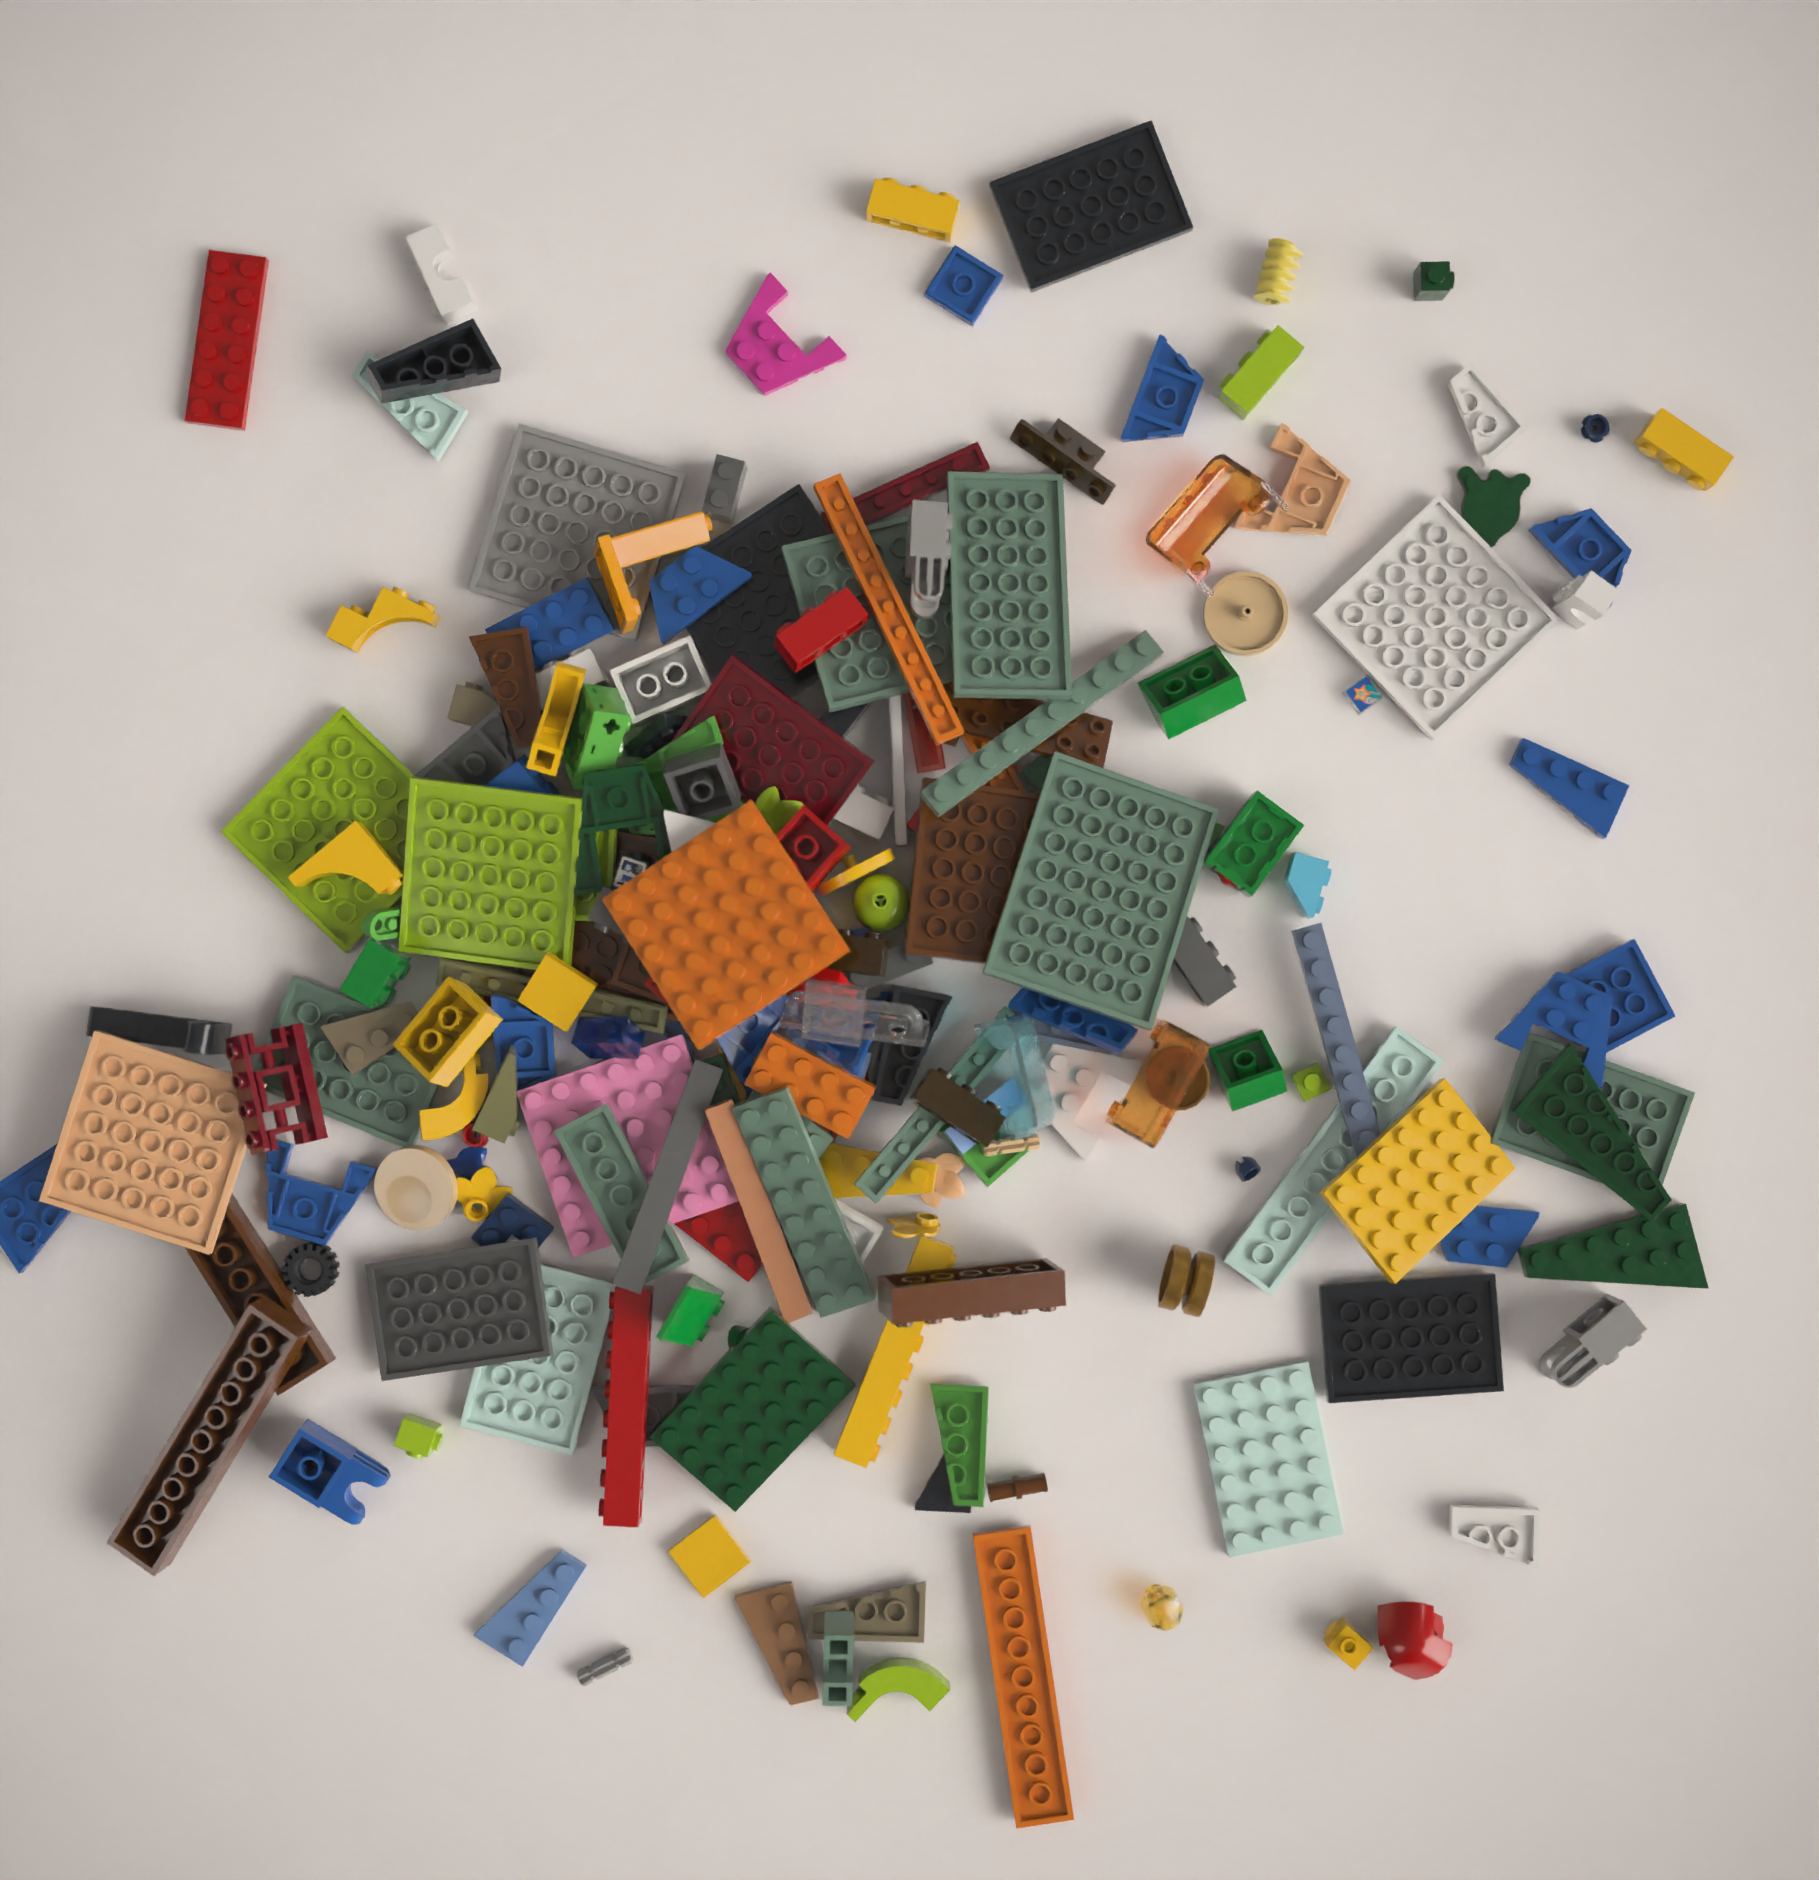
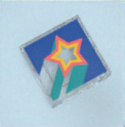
M1367 674L1342 692L1358 715H1361L1384 698Z

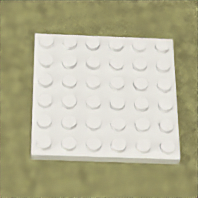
M1440 494L1312 614L1318 623L1431 741L1440 735L1560 620Z

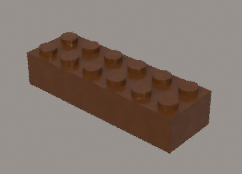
M1047 1258L877 1276L879 1311L896 1327H911L913 1322L924 1321L926 1324L942 1323V1319L953 1318L955 1321H968L971 1319V1316L982 1315L984 1318H996L1003 1312H1010L1013 1315H1024L1030 1309L1051 1312L1055 1311L1058 1306H1066L1065 1270Z

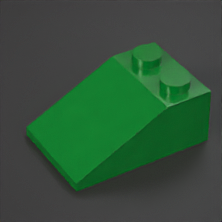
M694 1274L682 1291L656 1338L687 1346H693L696 1340L702 1342L710 1329V1326L706 1324L711 1314L717 1317L725 1303L721 1299L724 1291Z

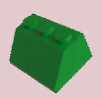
M1216 645L1138 682V686L1157 724L1168 740L1247 701L1238 673Z

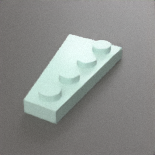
M366 351L352 376L381 404L367 379V365L380 360V358ZM439 393L381 404L438 462L468 414L465 408Z

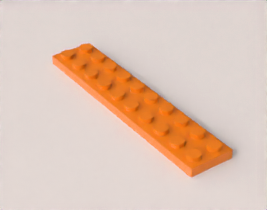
M1026 1525L972 1533L1016 1829L1074 1820L1031 1526Z

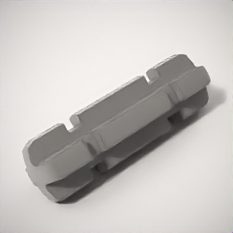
M624 1647L616 1651V1655L612 1653L592 1663L591 1667L586 1666L580 1669L577 1673L580 1684L586 1686L592 1683L595 1678L599 1680L617 1671L619 1666L623 1668L631 1664L633 1661L631 1651Z

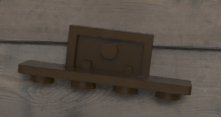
M1059 418L1046 434H1043L1024 419L1017 423L1010 436L1012 442L1057 474H1063L1064 479L1101 505L1105 504L1116 487L1113 482L1094 470L1105 454V450Z

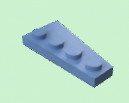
M562 1549L481 1626L473 1636L523 1667L587 1564Z

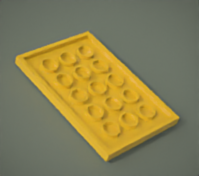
M1446 1078L1439 1079L1331 1180L1319 1194L1387 1280L1392 1284H1396L1492 1192L1515 1167L1500 1147L1491 1143L1492 1137Z

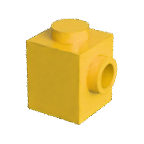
M1342 1617L1338 1622L1334 1621L1324 1633L1323 1641L1326 1646L1353 1670H1356L1374 1649L1369 1640Z

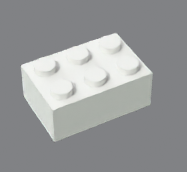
M690 635L609 670L622 700L625 701L627 712L631 715V722L636 728L656 720L663 713L669 714L700 701L712 684Z

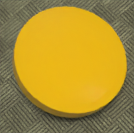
M891 848L860 864H857L855 857L850 855L842 860L847 870L821 883L816 888V891L821 898L896 858Z

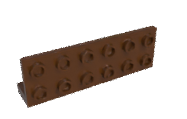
M953 681L943 684L945 692L964 729V733L987 740H993L1046 702L1038 699L953 698ZM1083 712L1030 752L1052 757L1054 751L1104 768L1113 721ZM929 732L928 739L933 740ZM960 736L946 741L944 744L956 747Z

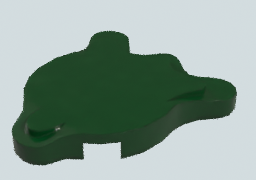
M1464 466L1457 472V479L1464 491L1461 517L1492 548L1500 537L1508 533L1516 525L1521 510L1520 498L1523 491L1531 483L1530 477L1525 473H1520L1509 478L1498 469H1493L1488 473L1487 479L1482 480L1471 467Z

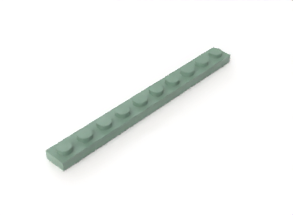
M1146 630L1072 682V697L1070 699H1048L923 789L919 794L937 818L1153 663L1162 656L1164 651Z

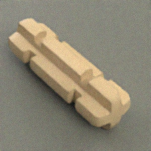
M1035 1133L1025 1135V1137L1021 1135L1000 1138L998 1141L993 1139L988 1147L982 1149L984 1156H994L997 1153L1007 1154L1021 1152L1024 1149H1027V1151L1039 1149L1040 1141L1038 1134Z

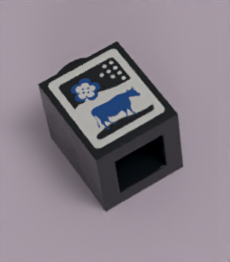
M631 850L630 855L621 854L610 888H619L655 863L647 861L648 855Z

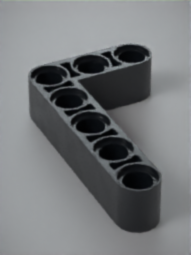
M90 1006L86 1036L92 1037L94 1030H99L137 1043L184 1048V1052L215 1055L225 1054V1040L231 1037L233 1024Z

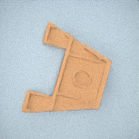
M1281 423L1270 450L1295 459L1297 463L1275 512L1272 513L1245 502L1235 524V529L1327 536L1351 480L1328 460L1311 449L1307 442L1290 431L1287 425Z

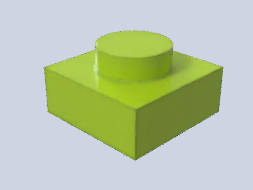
M1317 1062L1291 1075L1304 1102L1331 1089Z

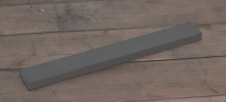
M697 1059L694 1060L614 1276L613 1285L641 1294L706 1118L704 1108L709 1107L723 1069Z

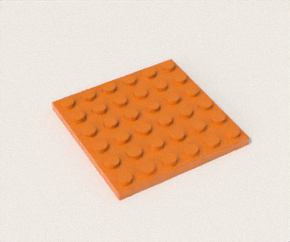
M753 800L733 811L602 898L607 909L698 1050L715 1041L851 951Z

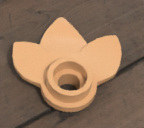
M942 1153L935 1159L931 1157L919 1159L938 1164L933 1193L920 1194L924 1203L937 1208L942 1197L955 1199L965 1195L963 1182L957 1173L966 1163L959 1155Z

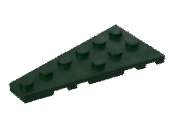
M1684 1203L1665 1207L1654 1222L1640 1214L1517 1248L1524 1277L1709 1289L1687 1205Z

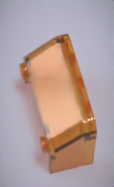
M1220 454L1206 464L1152 526L1146 535V543L1184 578L1211 598L1214 592L1201 581L1207 576L1210 569V561L1204 556L1242 511L1247 515L1253 516L1263 512L1270 502L1285 512L1290 507L1263 479L1228 456Z
M1161 1020L1154 1027L1149 1037L1153 1040L1148 1056L1125 1097L1120 1102L1114 1100L1106 1114L1108 1117L1105 1120L1108 1124L1152 1149L1155 1148L1211 1047L1210 1043L1166 1020Z

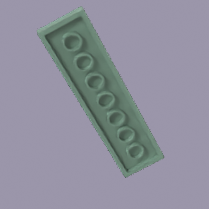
M785 1086L734 1104L735 1106L732 1107L733 1113L820 1318L874 1301L876 1295L789 1087Z

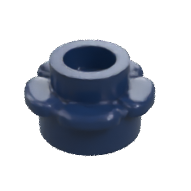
M1588 415L1582 421L1581 434L1585 439H1590L1593 443L1602 441L1603 437L1609 433V422L1603 415ZM1596 426L1597 431H1594L1592 427Z

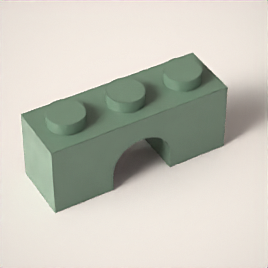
M824 1611L822 1706H852L854 1612Z

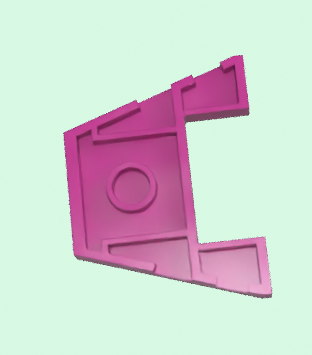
M771 272L766 276L725 350L727 356L764 396L789 386L807 375L818 373L836 362L840 363L847 358V354L830 336L806 356L768 315L773 308L789 295L788 291Z

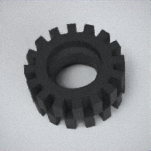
M308 1242L292 1249L289 1252V1256H286L283 1261L286 1262L285 1265L282 1266V1272H285L283 1280L289 1283L287 1287L290 1290H296L295 1294L297 1295L304 1294V1297L316 1296L327 1291L335 1284L336 1281L334 1280L339 1276L337 1268L340 1267V1263L335 1260L337 1257L336 1253L332 1254L330 1252L332 1248L329 1246L324 1247L313 1242ZM307 1258L316 1259L321 1265V1274L316 1280H308L301 1274V1264Z

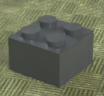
M722 743L665 760L663 775L679 814L704 820L740 808L741 792Z

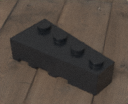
M472 318L368 364L367 379L381 404L497 383L500 382L502 368L475 320Z
M891 984L872 1084L877 1087L870 1100L902 1106L917 1074L918 1067L926 1055L932 1037L938 1029L941 1018L953 996Z

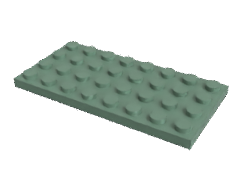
M948 471L946 476L948 513L953 514L952 531L949 532V541L952 542L951 557L949 559L953 698L1070 699L1072 697L1063 474Z

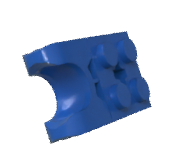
M307 1418L269 1475V1478L318 1508L321 1506L345 1522L357 1525L365 1517V1506L353 1496L351 1484L364 1482L373 1487H380L387 1483L391 1475L389 1469L383 1464ZM310 1461H315L317 1463L316 1466L312 1465Z

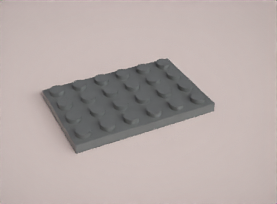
M537 1237L365 1264L381 1381L553 1355Z

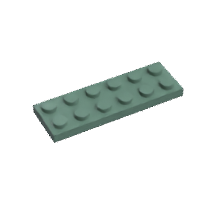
M606 1103L558 1128L554 1133L621 1259L649 1181L609 1104ZM669 1219L644 1284L689 1261Z

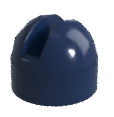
M1243 1156L1244 1161L1242 1163L1236 1161L1235 1164L1236 1174L1242 1182L1251 1180L1261 1171V1167L1256 1160L1249 1156Z

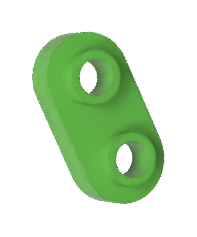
M401 906L374 909L368 912L362 923V930L365 936L377 941L399 938Z

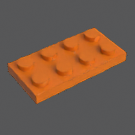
M773 1031L744 1085L761 1094L788 1086L799 1114L847 1139L850 1138L877 1087Z

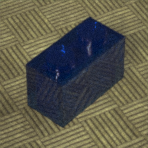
M628 1016L579 1017L571 1044L589 1059H638L645 1031Z

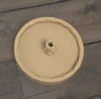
M1253 571L1235 572L1222 578L1209 592L1203 607V622L1210 639L1223 651L1236 656H1253L1271 648L1282 636L1288 621V605L1280 587L1269 577Z
M418 1145L402 1147L388 1155L381 1162L375 1175L374 1189L379 1206L390 1220L403 1228L410 1230L432 1228L445 1220L455 1207L458 1185L454 1171L444 1157L430 1148Z

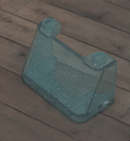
M1014 1014L973 1024L976 1038L987 1039L994 1049L1009 1048L1021 1103L1007 1106V1118L998 1130L1000 1139L1010 1141L1021 1139L1049 1127L1054 1121L1055 1110L1033 1020L1025 1014Z

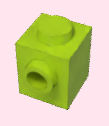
M409 1413L402 1420L394 1446L406 1450V1454L410 1457L422 1459L424 1456L427 1458L433 1450L438 1451L441 1445L443 1434L439 1432L442 1424Z

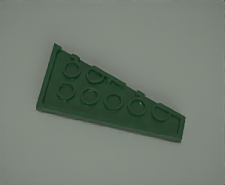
M1568 1042L1512 1111L1648 1220L1654 1222L1672 1199L1647 1164L1641 1151L1629 1136L1625 1126L1591 1077L1587 1067L1577 1055L1576 1050Z

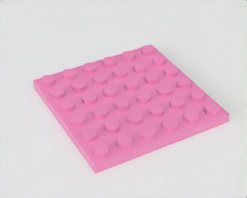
M683 1034L517 1091L527 1126L573 1258L612 1245V1242L554 1131L608 1103L650 1182L693 1066ZM707 1117L704 1120L668 1219L671 1224L738 1202Z

